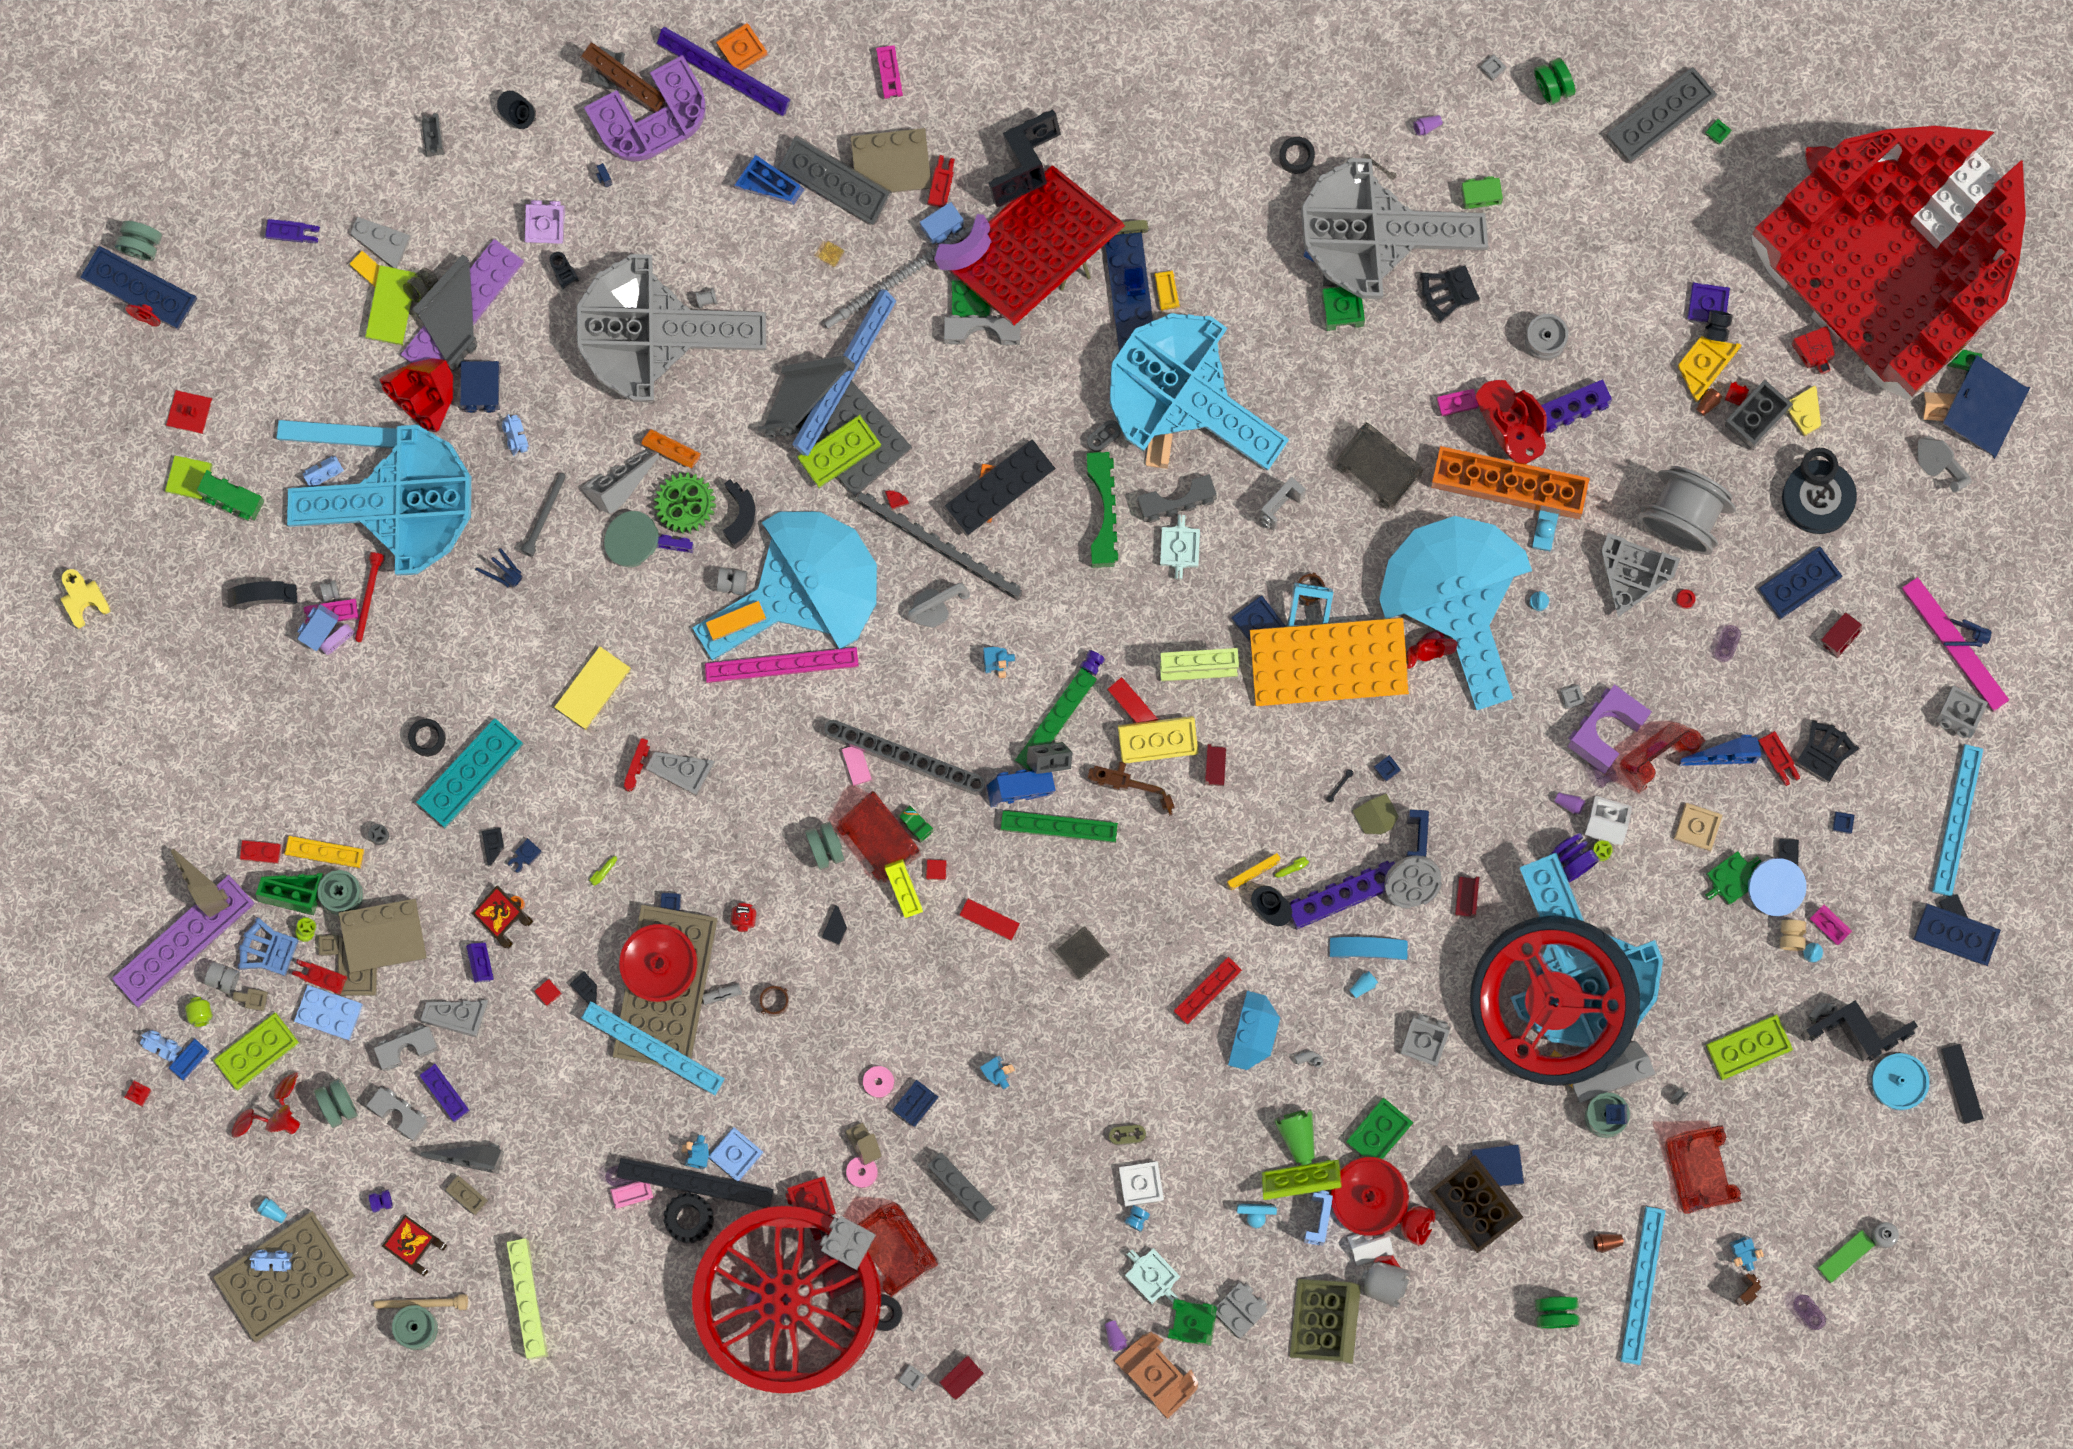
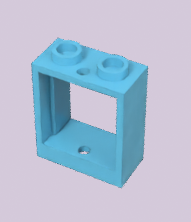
M1294 583L1287 627L1299 626L1294 625L1299 595L1326 599L1322 624L1328 623L1334 593L1333 589Z

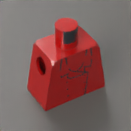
M1827 326L1794 338L1792 346L1808 369L1817 366L1821 375L1831 371L1827 361L1832 360L1835 354Z

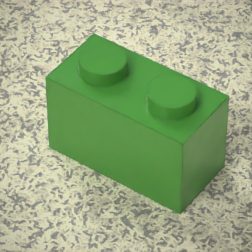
M1488 176L1483 178V180L1468 179L1462 183L1461 192L1464 210L1502 204L1503 196L1500 178Z

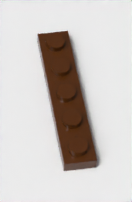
M593 42L589 43L580 56V59L653 113L658 112L665 100L658 90Z

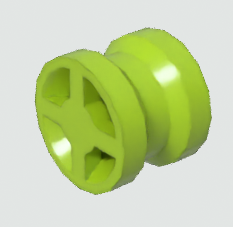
M1605 840L1598 841L1593 847L1594 852L1602 862L1608 860L1613 852L1612 845Z
M302 918L298 921L295 930V936L298 940L308 942L313 939L316 930L314 920Z

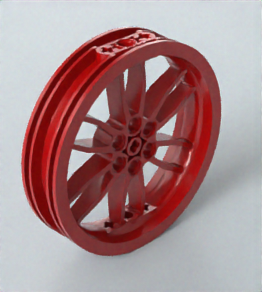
M776 1206L760 1209L744 1215L728 1225L716 1236L705 1251L697 1268L692 1290V1310L695 1326L701 1342L710 1357L723 1371L740 1383L757 1390L780 1394L812 1390L824 1386L845 1374L858 1362L870 1345L877 1329L881 1312V1286L876 1266L868 1251L857 1269L858 1272L834 1285L815 1289L812 1281L828 1267L840 1261L835 1258L821 1265L804 1280L798 1276L804 1253L805 1228H817L830 1235L832 1231L830 1225L834 1220L832 1216L810 1208L795 1206ZM763 1226H776L775 1257L777 1277L772 1278L755 1261L736 1250L733 1245L753 1230ZM783 1228H797L799 1230L798 1249L792 1270H785L781 1251V1232ZM728 1251L749 1264L763 1278L760 1286L742 1281L720 1267V1263ZM716 1272H719L739 1286L761 1294V1302L735 1310L715 1321L712 1314L711 1293ZM786 1274H790L793 1278L790 1285H786L783 1282V1277ZM860 1278L863 1291V1307L858 1327H855L835 1313L813 1305L812 1298L814 1296L838 1289ZM769 1283L775 1286V1292L771 1295L766 1292V1285ZM804 1284L809 1287V1293L806 1296L801 1295L799 1291L800 1287ZM786 1294L792 1299L791 1302H788V1305H786L785 1301H782ZM767 1303H771L774 1306L772 1314L765 1312ZM802 1304L808 1307V1313L805 1316L799 1313V1307ZM754 1310L759 1311L762 1318L754 1325L731 1340L723 1342L716 1328L719 1324L742 1313ZM814 1312L836 1320L855 1333L846 1348L825 1335L810 1318ZM785 1313L791 1317L788 1325H784L781 1321V1317ZM772 1319L775 1322V1328L770 1345L769 1371H757L740 1361L728 1348L737 1341L751 1335ZM800 1320L819 1338L841 1352L831 1363L812 1373L798 1372L799 1343L796 1323ZM782 1329H789L793 1349V1362L790 1371H777V1368H775L776 1348Z

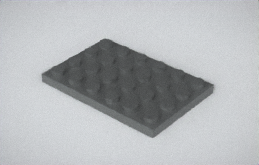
M851 380L815 444L858 415L863 418L880 442L881 447L837 476L856 497L908 453L912 446ZM812 409L796 425L797 428L801 430Z

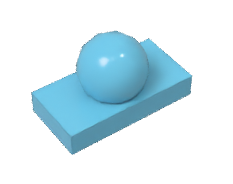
M1540 510L1532 548L1551 552L1559 514Z
M1238 1203L1237 1213L1248 1214L1247 1223L1252 1228L1257 1229L1265 1224V1214L1277 1215V1207L1269 1204Z

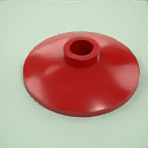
M142 304V306L127 305L125 308L127 313L138 321L145 322L154 327H158L161 324L159 318L152 312L153 309L146 304Z

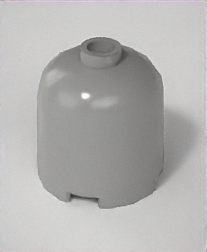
M1377 1262L1371 1265L1368 1271L1364 1270L1361 1281L1364 1282V1291L1367 1296L1399 1308L1400 1303L1397 1301L1400 1297H1404L1409 1282L1406 1276L1410 1275L1411 1272L1400 1267Z

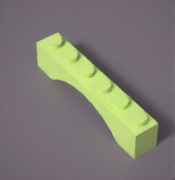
M526 1238L507 1242L526 1359L532 1360L548 1357L535 1290L529 1241Z

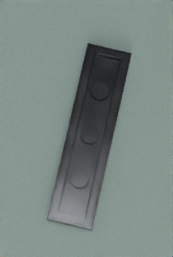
M1961 1044L1941 1049L1963 1123L1968 1124L1983 1120L1984 1117Z

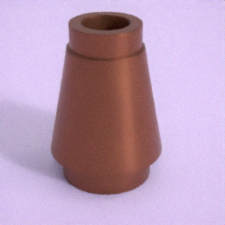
M1710 388L1709 391L1706 390L1696 411L1705 416L1721 403L1720 400L1723 396L1713 388Z
M1598 1234L1593 1237V1245L1596 1252L1604 1253L1623 1246L1624 1240L1622 1234Z

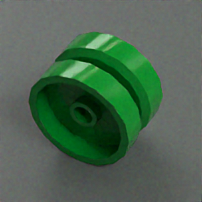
M1560 57L1551 60L1549 67L1542 64L1534 68V76L1538 88L1549 105L1560 102L1561 96L1567 99L1575 95L1576 90L1573 78L1567 65Z
M1555 1296L1536 1299L1535 1310L1541 1313H1548L1539 1315L1536 1318V1327L1539 1329H1556L1580 1326L1579 1315L1567 1313L1579 1308L1578 1298Z

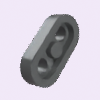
M1114 420L1106 421L1091 433L1087 440L1089 449L1093 452H1100L1115 441L1121 434L1119 423ZM1112 428L1115 430V432L1113 434L1108 433V430ZM1095 440L1100 441V445L1096 446L1093 444V442Z

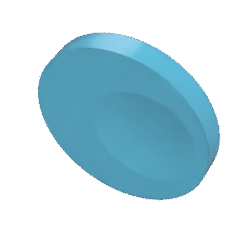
M1897 1053L1887 1056L1878 1063L1872 1075V1088L1876 1097L1882 1104L1894 1110H1908L1917 1106L1924 1100L1929 1090V1075L1925 1066L1917 1058L1908 1054Z

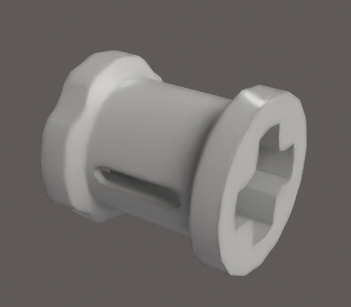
M714 288L703 293H695L700 309L705 305L718 304Z
M740 1269L737 1278L747 1283H752L753 1280ZM729 1281L728 1284L741 1295L744 1287Z

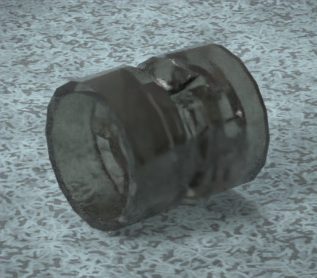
M421 268L415 273L414 277H411L403 284V289L412 301L418 303L438 282V279L428 268Z

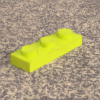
M903 859L885 865V870L904 917L907 918L923 912L922 905Z

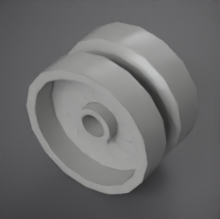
M1554 314L1536 316L1530 322L1525 335V345L1528 352L1539 360L1550 361L1557 358L1563 353L1566 346L1568 328L1566 323Z

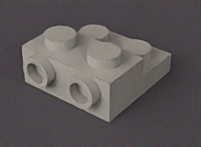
M1953 685L1936 722L1943 729H1952L1957 732L1958 736L1971 739L1988 702Z
M1418 1013V1016L1413 1015L1400 1054L1438 1066L1451 1027L1447 1026L1448 1023L1443 1020L1431 1021L1429 1016L1423 1013Z
M840 1215L839 1218L835 1217L832 1221L830 1235H825L820 1245L823 1248L821 1251L857 1270L876 1234Z
M1239 1283L1216 1306V1316L1239 1339L1268 1311L1265 1308L1268 1304L1261 1297L1256 1299L1251 1294L1254 1290L1247 1283L1244 1285Z

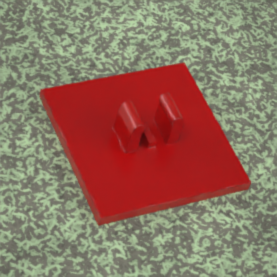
M176 390L166 426L203 434L212 398Z

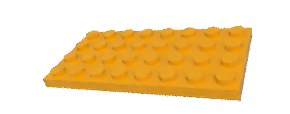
M1403 617L1250 630L1255 706L1409 694Z

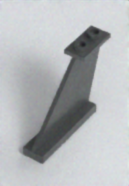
M463 254L413 308L414 314L422 320L452 370L456 367L459 368L461 362L465 361L464 358L468 354L473 353L478 344L476 337H474L471 264L469 259Z
M839 356L782 366L781 373L785 375L784 381L765 425L758 427V431L770 439H774L777 436H791V434L799 433L800 429L796 425L845 372L854 370L855 363L846 356Z

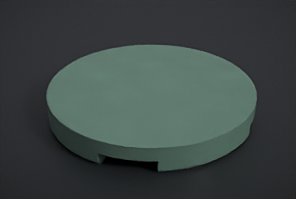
M628 511L622 513L611 522L606 531L604 544L607 555L612 561L623 567L641 565L656 550L659 539L658 529L653 520L642 512Z

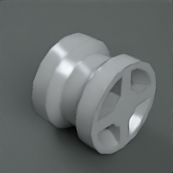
M336 580L331 581L329 584H320L325 602L332 598H340Z

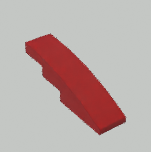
M1122 677L1107 689L1111 696L1120 704L1124 712L1133 720V723L1158 720Z

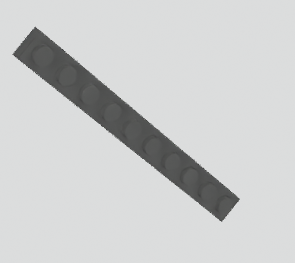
M861 492L857 497L858 503L1007 595L1017 601L1022 596V590H1020L1021 587L1012 581L1011 583L1004 580L1005 577L998 572L992 573L984 563L974 562L969 554L965 552L961 554L951 543L947 542L945 544L940 541V537L935 533L931 532L929 534L925 532L923 526L916 522L912 524L902 513H894L889 505L885 503L881 505L876 502V498L871 494L866 493L865 495Z

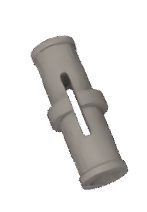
M737 983L724 988L720 986L717 990L704 993V1004L707 1005L721 1000L724 1002L728 998L742 995L740 984Z

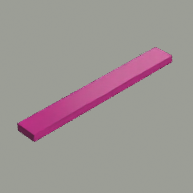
M1918 577L1902 588L1903 592L1942 644L1944 642H1966ZM1944 646L1984 701L1988 702L1987 705L1993 712L2009 701V698L1970 646Z
M857 647L705 663L706 682L713 683L859 667Z

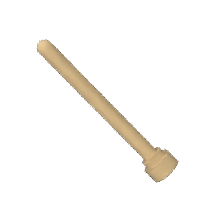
M459 1294L454 1299L375 1301L373 1306L375 1308H405L412 1305L421 1307L454 1306L459 1310H467L468 1295Z

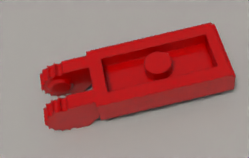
M942 155L938 157L927 205L939 208L947 205L955 162L954 158H950L948 169H941L944 161V156Z
M1775 731L1758 740L1760 747L1785 786L1790 785L1789 779L1784 772L1787 768H1789L1795 780L1800 779V775L1794 766L1795 763Z
M644 738L640 739L625 778L624 789L627 792H632L635 789L634 787L637 784L635 776L636 774L640 775L644 765L641 763L643 756L647 757L651 747L648 746V740Z
M297 959L296 963L299 966L307 967L309 970L307 975L293 970L292 975L339 995L341 994L347 976Z

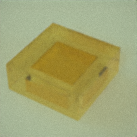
M828 241L818 257L835 267L842 257L844 250Z

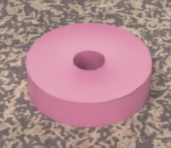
M872 1067L863 1077L864 1089L872 1097H885L893 1090L894 1077L885 1067ZM881 1079L882 1084L876 1085L875 1080Z
M856 1157L849 1162L846 1175L853 1186L866 1188L875 1182L878 1170L874 1161L864 1166L860 1157ZM860 1169H865L866 1173L865 1175L861 1176L858 1174V1171Z

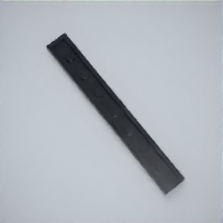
M620 1158L616 1178L763 1208L771 1206L774 1191L771 1188Z

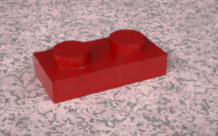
M242 840L240 860L279 864L282 845Z

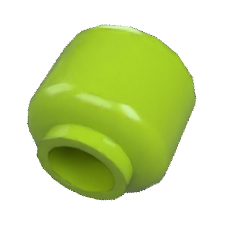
M195 997L190 999V1003L185 1006L188 1023L194 1025V1027H203L209 1024V1021L212 1019L209 1001L203 1000L201 997Z

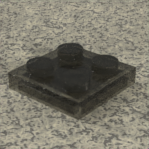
M1085 926L1055 950L1080 981L1110 956Z

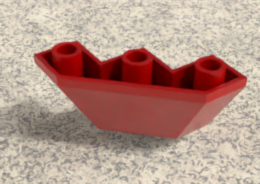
M431 358L413 362L379 379L382 390L417 424L427 431H439L453 399V375L446 360Z

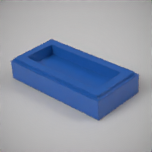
M194 1038L170 1065L169 1069L184 1081L210 1051Z

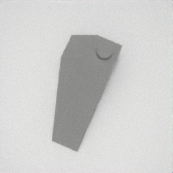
M648 448L627 460L628 464L612 467L613 472L604 477L602 474H599L581 488L600 510L609 514L616 512L626 502L660 455L658 452Z
M1635 1041L1629 1043L1621 1057L1604 1072L1572 1086L1578 1102L1582 1103L1595 1098L1599 1094L1610 1093L1651 1078L1655 1075V1071L1649 1056L1639 1043Z

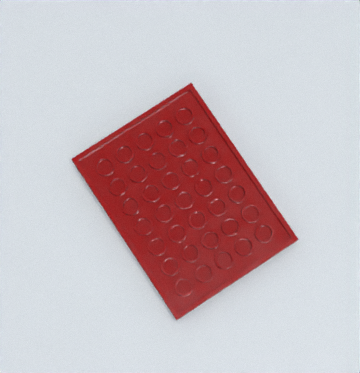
M1053 165L1044 172L1047 181L1046 185L1011 201L989 221L990 230L987 234L991 239V243L984 255L965 268L949 270L1013 326L1125 227L1119 218Z

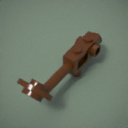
M1119 762L1117 771L1099 766L1090 768L1088 779H1091V783L1101 787H1111L1117 791H1128V788L1132 787L1162 795V799H1159L1162 809L1167 810L1169 816L1173 815L1172 809L1175 806L1171 795H1167L1165 790L1158 786L1131 780V774L1124 773L1126 763Z

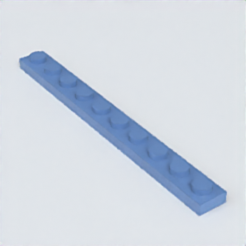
M880 290L843 355L855 363L854 370L845 372L818 401L792 445L802 455L808 456L895 305L896 300L887 290Z

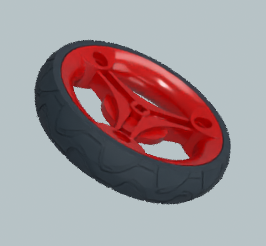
M1541 916L1522 921L1510 927L1488 946L1480 958L1473 975L1470 990V1008L1479 1039L1489 1054L1502 1067L1530 1082L1563 1086L1591 1079L1604 1072L1621 1057L1632 1040L1638 1024L1640 991L1631 962L1620 946L1609 935L1590 923L1572 917ZM1525 943H1529L1532 946L1531 953L1524 951L1523 945ZM1544 945H1564L1583 952L1602 970L1610 990L1605 995L1584 992L1572 976L1563 972L1552 971L1540 951ZM1534 956H1536L1544 971L1539 976L1530 961ZM1515 960L1524 961L1532 980L1525 996V1005L1530 1021L1522 1036H1512L1502 1020L1499 1008L1501 982L1506 971ZM1551 996L1559 999V1001L1557 1002V1004L1559 1005H1556V1003H1551L1550 1000L1553 999ZM1584 999L1603 1000L1602 1008L1584 1007ZM1609 1000H1616L1618 1008L1611 1009L1609 1007ZM1595 1012L1604 1014L1607 1024L1600 1036L1587 1048L1575 1054L1561 1057L1540 1054L1536 1045L1548 1030L1565 1029L1574 1024L1582 1013ZM1536 1023L1543 1028L1533 1042L1526 1038V1036ZM1519 1045H1526L1528 1053L1522 1054L1519 1051Z

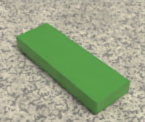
M1861 1230L1817 1269L1829 1283H1832L1875 1244Z

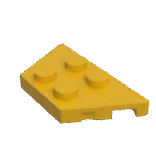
M1701 336L1678 364V368L1696 402L1700 400L1706 390H1708L1740 350L1741 344L1720 342Z

